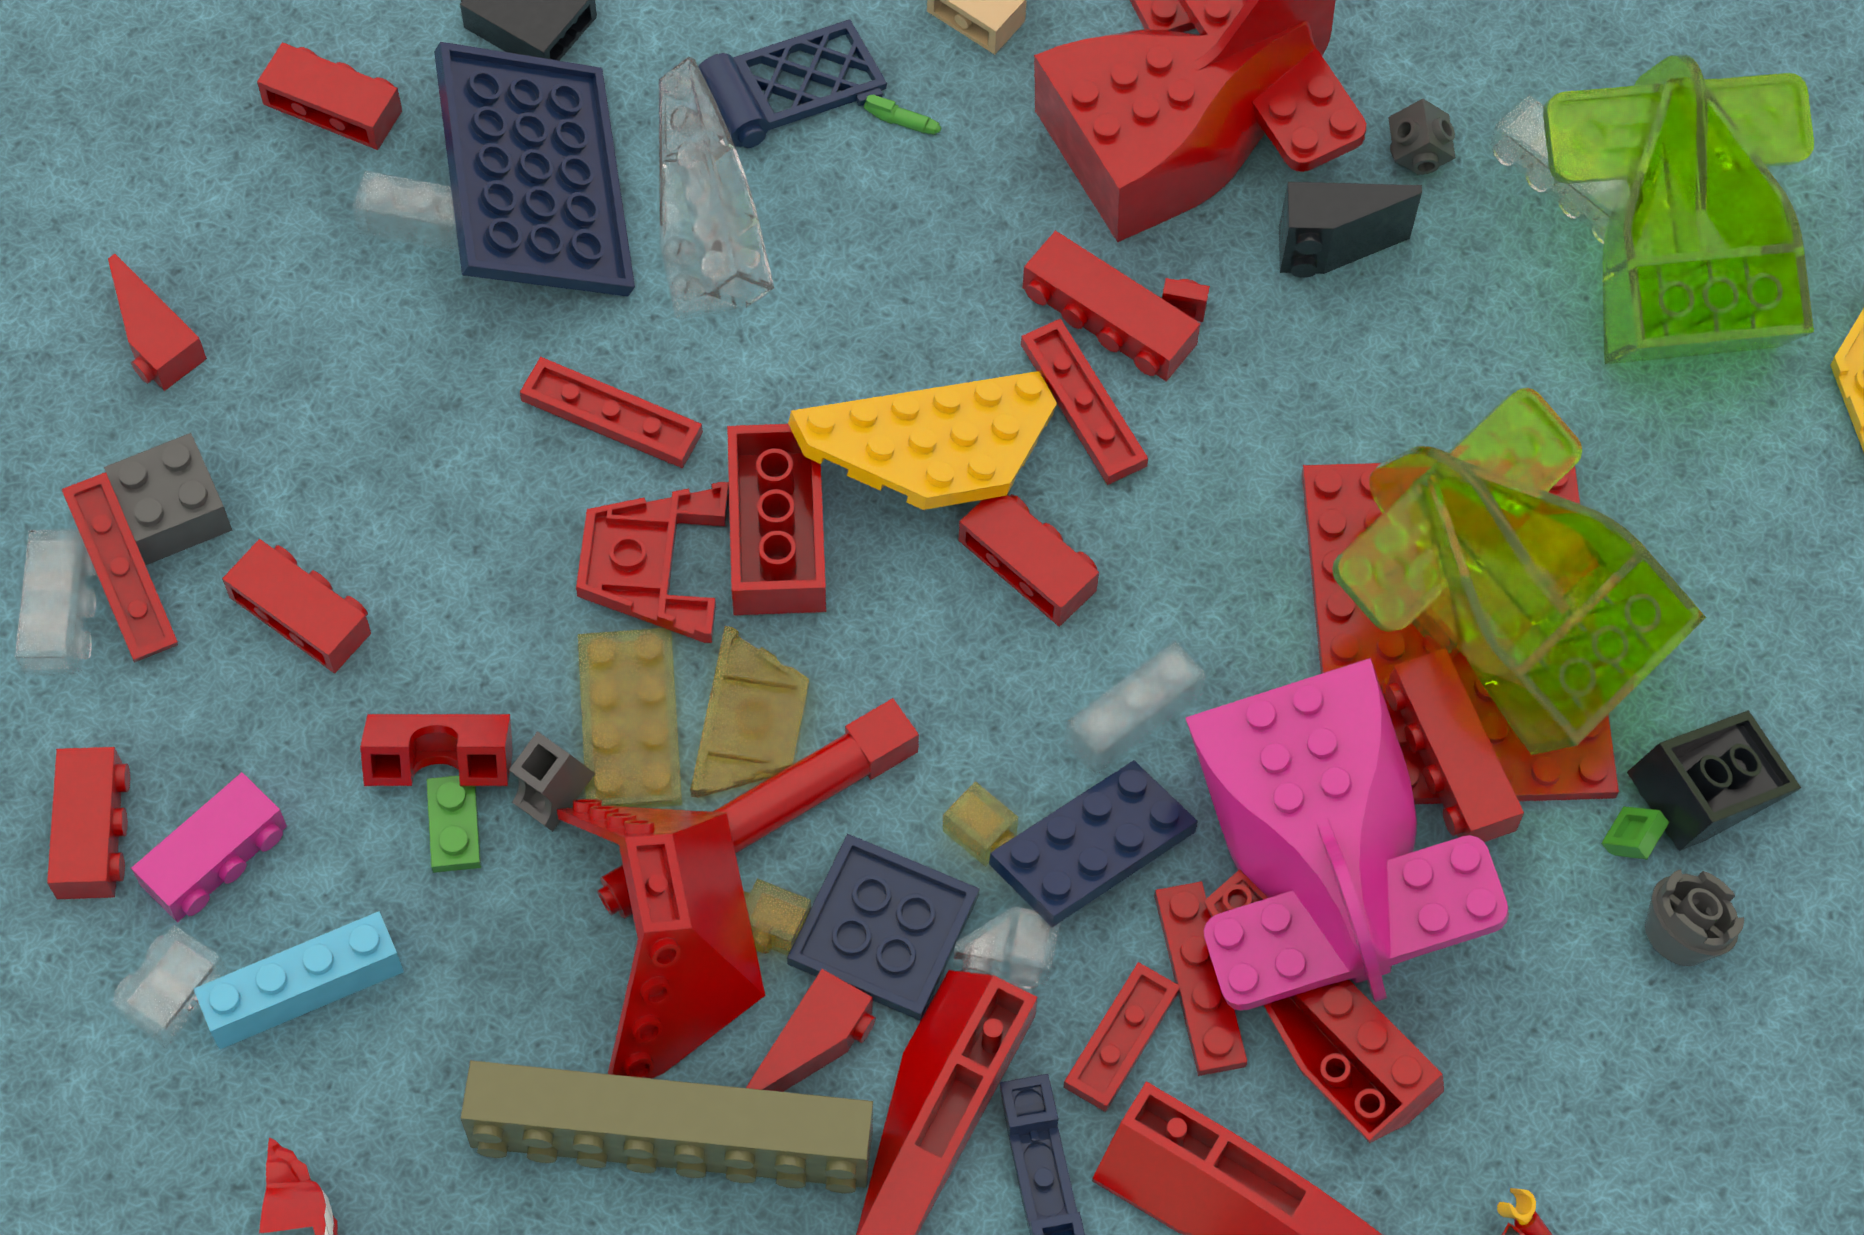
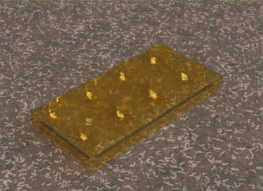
M665 628L578 634L584 765L595 773L585 787L586 799L602 800V806L652 808L682 805L672 631Z

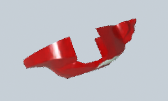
M269 1137L266 1162V1191L262 1205L259 1233L313 1226L315 1235H338V1221L333 1216L329 1199L318 1183L310 1179L307 1165L298 1160L293 1151L282 1147L276 1140Z

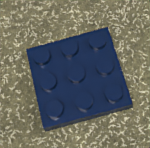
M847 833L789 952L787 964L816 977L821 969H824L873 997V1001L921 1021L979 897L980 888Z

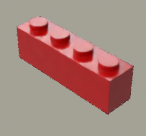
M1056 230L1024 266L1022 288L1033 302L1042 306L1048 304L1060 312L1063 319L1070 326L1076 329L1085 328L1097 336L1098 341L1111 352L1120 351L1134 360L1136 367L1146 375H1157L1167 382L1197 346L1201 323Z
M1444 648L1394 665L1388 685L1385 687L1386 696L1393 711H1400L1406 724L1404 733L1410 749L1414 753L1419 752L1425 765L1423 768L1424 778L1432 794L1438 793L1444 806L1443 819L1449 833L1452 836L1457 835L1458 838L1471 835L1486 842L1517 831L1524 811L1447 649Z

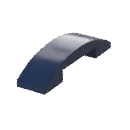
M1043 1074L1000 1082L1006 1127L1030 1235H1085L1080 1211L1077 1212L1058 1129L1059 1118L1049 1075Z

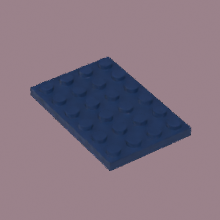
M440 42L434 51L462 275L629 296L635 288L603 69L577 63Z

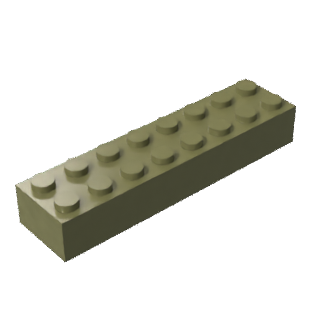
M470 1060L460 1119L470 1147L477 1148L478 1154L491 1158H504L507 1156L508 1151L527 1153L529 1160L540 1163L556 1162L557 1157L577 1158V1164L589 1168L606 1167L607 1162L626 1163L627 1169L638 1173H653L656 1171V1167L675 1168L678 1175L688 1178H703L706 1176V1172L724 1173L726 1174V1179L737 1183H753L756 1181V1177L776 1179V1184L786 1188H803L806 1186V1182L826 1184V1189L832 1192L853 1193L856 1191V1187L867 1188L873 1135V1101Z

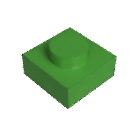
M1623 806L1601 844L1614 856L1647 860L1669 821L1660 810Z

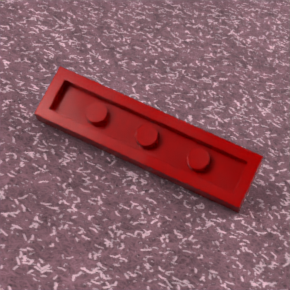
M1061 318L1022 335L1021 347L1036 371H1040L1057 405L1106 484L1109 485L1147 467V455Z
M543 357L539 358L520 390L522 402L682 469L703 433L702 424Z
M107 473L99 474L61 489L133 662L135 663L177 646L178 641Z
M1202 881L1155 890L1154 898L1175 983L1180 985L1178 996L1198 1076L1246 1067L1247 1058L1235 1010L1227 1004L1223 997L1204 938V928L1211 915L1204 904L1206 895Z

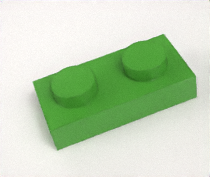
M459 775L427 778L431 868L433 873L481 868L476 786H460Z

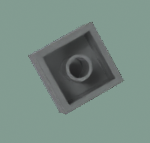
M191 433L104 467L145 565L232 531L225 508Z

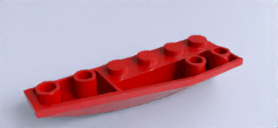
M1239 869L1204 900V904L1213 917L1219 913L1267 899L1268 897ZM1349 979L1263 1005L1301 1073L1369 1143L1409 1124L1444 1092L1443 1074Z
M953 970L947 972L903 1052L856 1235H918L1035 1018L1037 996L995 975Z
M1147 1081L1122 1119L1092 1178V1182L1183 1235H1382L1363 1219L1275 1158Z

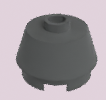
M1677 870L1671 876L1663 878L1656 884L1645 920V932L1652 946L1664 958L1678 965L1695 966L1733 949L1737 943L1738 935L1743 929L1744 917L1738 918L1737 912L1730 902L1735 897V894L1720 879L1705 871H1702L1698 876L1682 874L1681 870Z

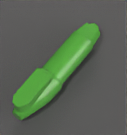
M876 95L867 96L864 109L884 122L894 123L924 134L936 135L941 131L940 123L928 116L901 108L899 105H896L895 101Z

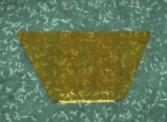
M730 626L724 627L690 788L691 797L699 798L768 779L795 763L809 692V678L792 667L782 665L775 655L763 647L757 649L739 637V631Z

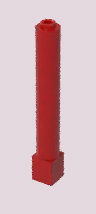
M894 698L847 724L845 726V734L713 812H727L736 854L864 777L868 776L872 780L918 753L919 734ZM622 864L600 877L603 887L597 890V893L611 916L619 912L626 919L633 915Z

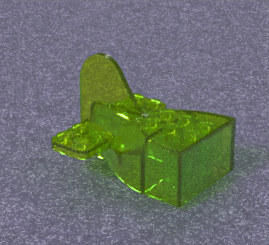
M1671 55L1642 74L1634 86L1565 91L1555 94L1546 102L1543 107L1544 130L1549 169L1555 180L1564 184L1626 179L1610 215L1603 244V340L1605 364L1778 348L1814 333L1804 244L1799 221L1785 191L1767 168L1770 166L1800 163L1809 157L1814 149L1809 94L1806 82L1802 77L1794 73L1704 79L1699 65L1692 57L1688 55Z
M1521 388L1503 399L1448 452L1429 446H1417L1381 463L1371 473L1369 486L1373 499L1382 515L1337 556L1332 570L1335 580L1371 622L1381 631L1395 632L1408 626L1449 587L1456 630L1467 661L1516 736L1530 754L1534 755L1577 746L1706 616L1646 547L1625 527L1594 509L1548 493L1580 460L1582 455L1581 442L1537 391L1530 388Z

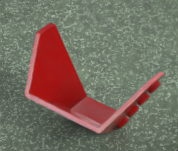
M599 799L574 800L573 808L557 809L558 819L619 845L638 938L608 1074L652 1079L664 1074L766 996L727 812L602 806V800Z

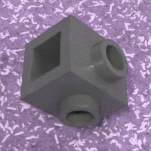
M1421 99L1388 117L1392 140L1390 151L1394 161L1400 166H1404L1417 175H1424L1436 171L1440 166L1456 158L1453 144L1455 132L1450 123L1449 114L1427 100Z

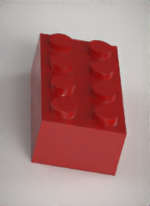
M789 424L727 426L733 615L826 612L821 464L804 457Z

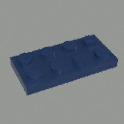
M1133 760L990 853L989 865L1051 927H1054L1194 834L1198 821Z

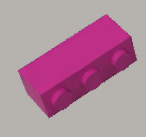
M241 772L131 867L139 885L176 922H179L185 915L193 916L200 912L207 905L210 899L209 894L223 882L229 884L239 878L246 869V862L260 850L265 852L273 848L282 838L283 830L287 825L281 810Z

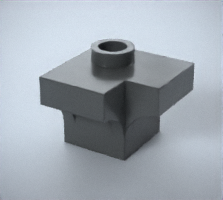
M537 731L509 769L519 780L518 791L512 803L553 832L561 821L558 819L557 809L571 808L573 801L579 797L595 773Z

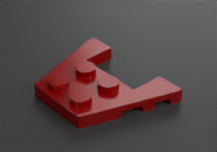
M729 482L711 484V489L690 493L689 488L673 491L672 497L646 502L644 497L587 509L576 584L577 597L703 643H712L716 611L715 598L668 594L677 524L725 526Z

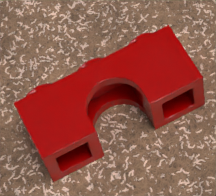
M367 714L360 745L364 786H412L416 772L434 764H445L459 770L460 786H508L509 769L511 768L513 753L510 714Z

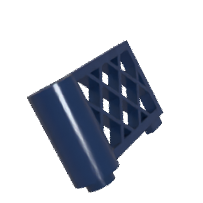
M850 19L736 57H732L727 53L715 54L701 62L694 74L731 144L735 147L752 148L759 145L765 139L766 133L774 128L855 101L858 106H862L865 104L868 95L883 97L882 91L887 87L886 80ZM846 35L852 47L847 55L826 48L828 42ZM802 51L814 55L810 67L788 61L789 55ZM821 58L843 65L838 77L816 70ZM764 64L776 69L771 80H767L753 75L749 67ZM849 67L867 72L872 81L859 85L844 79ZM782 71L804 78L799 90L777 83ZM811 81L833 88L830 95L821 98L806 93V90ZM775 94L794 102L791 108L774 113L768 101L771 95Z

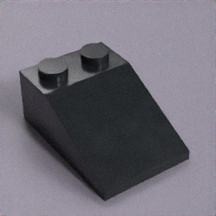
M1288 182L1279 224L1280 273H1292V275L1299 278H1307L1315 274H1325L1410 239L1422 195V185Z
M1749 710L1660 742L1627 771V774L1649 807L1653 810H1660L1669 821L1665 832L1671 838L1678 851L1710 839L1801 789V786Z

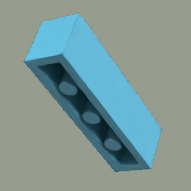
M380 911L193 989L209 1030L219 1049H223L401 974L404 971Z

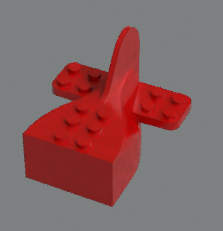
M1178 0L1200 35L1166 30H1132L1082 39L1034 55L1035 112L1117 242L1193 209L1214 196L1236 175L1264 134L1268 136L1285 163L1291 169L1299 172L1312 170L1362 145L1365 140L1366 121L1322 57L1331 38L1336 0Z

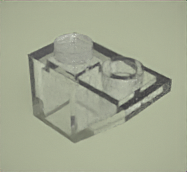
M1012 907L956 942L953 967L961 968L962 972L991 974L1010 978V983L1021 988L1033 989L1037 988L1038 984L1049 986L1060 923L1051 927L1036 911Z

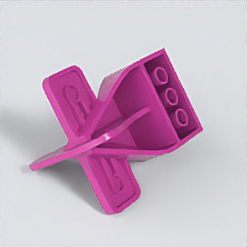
M1371 658L1185 717L1232 860L1236 868L1240 869L1268 897L1267 899L1219 913L1211 917L1204 928V938L1221 992L1227 1004L1233 1009L1240 1011L1249 1010L1348 979L1355 983L1367 980L1374 1002L1387 999L1382 975L1390 973L1392 965L1496 932L1507 923L1509 916L1507 900L1488 847L1484 841L1471 835L1462 836L1413 852L1417 832V817L1411 781Z

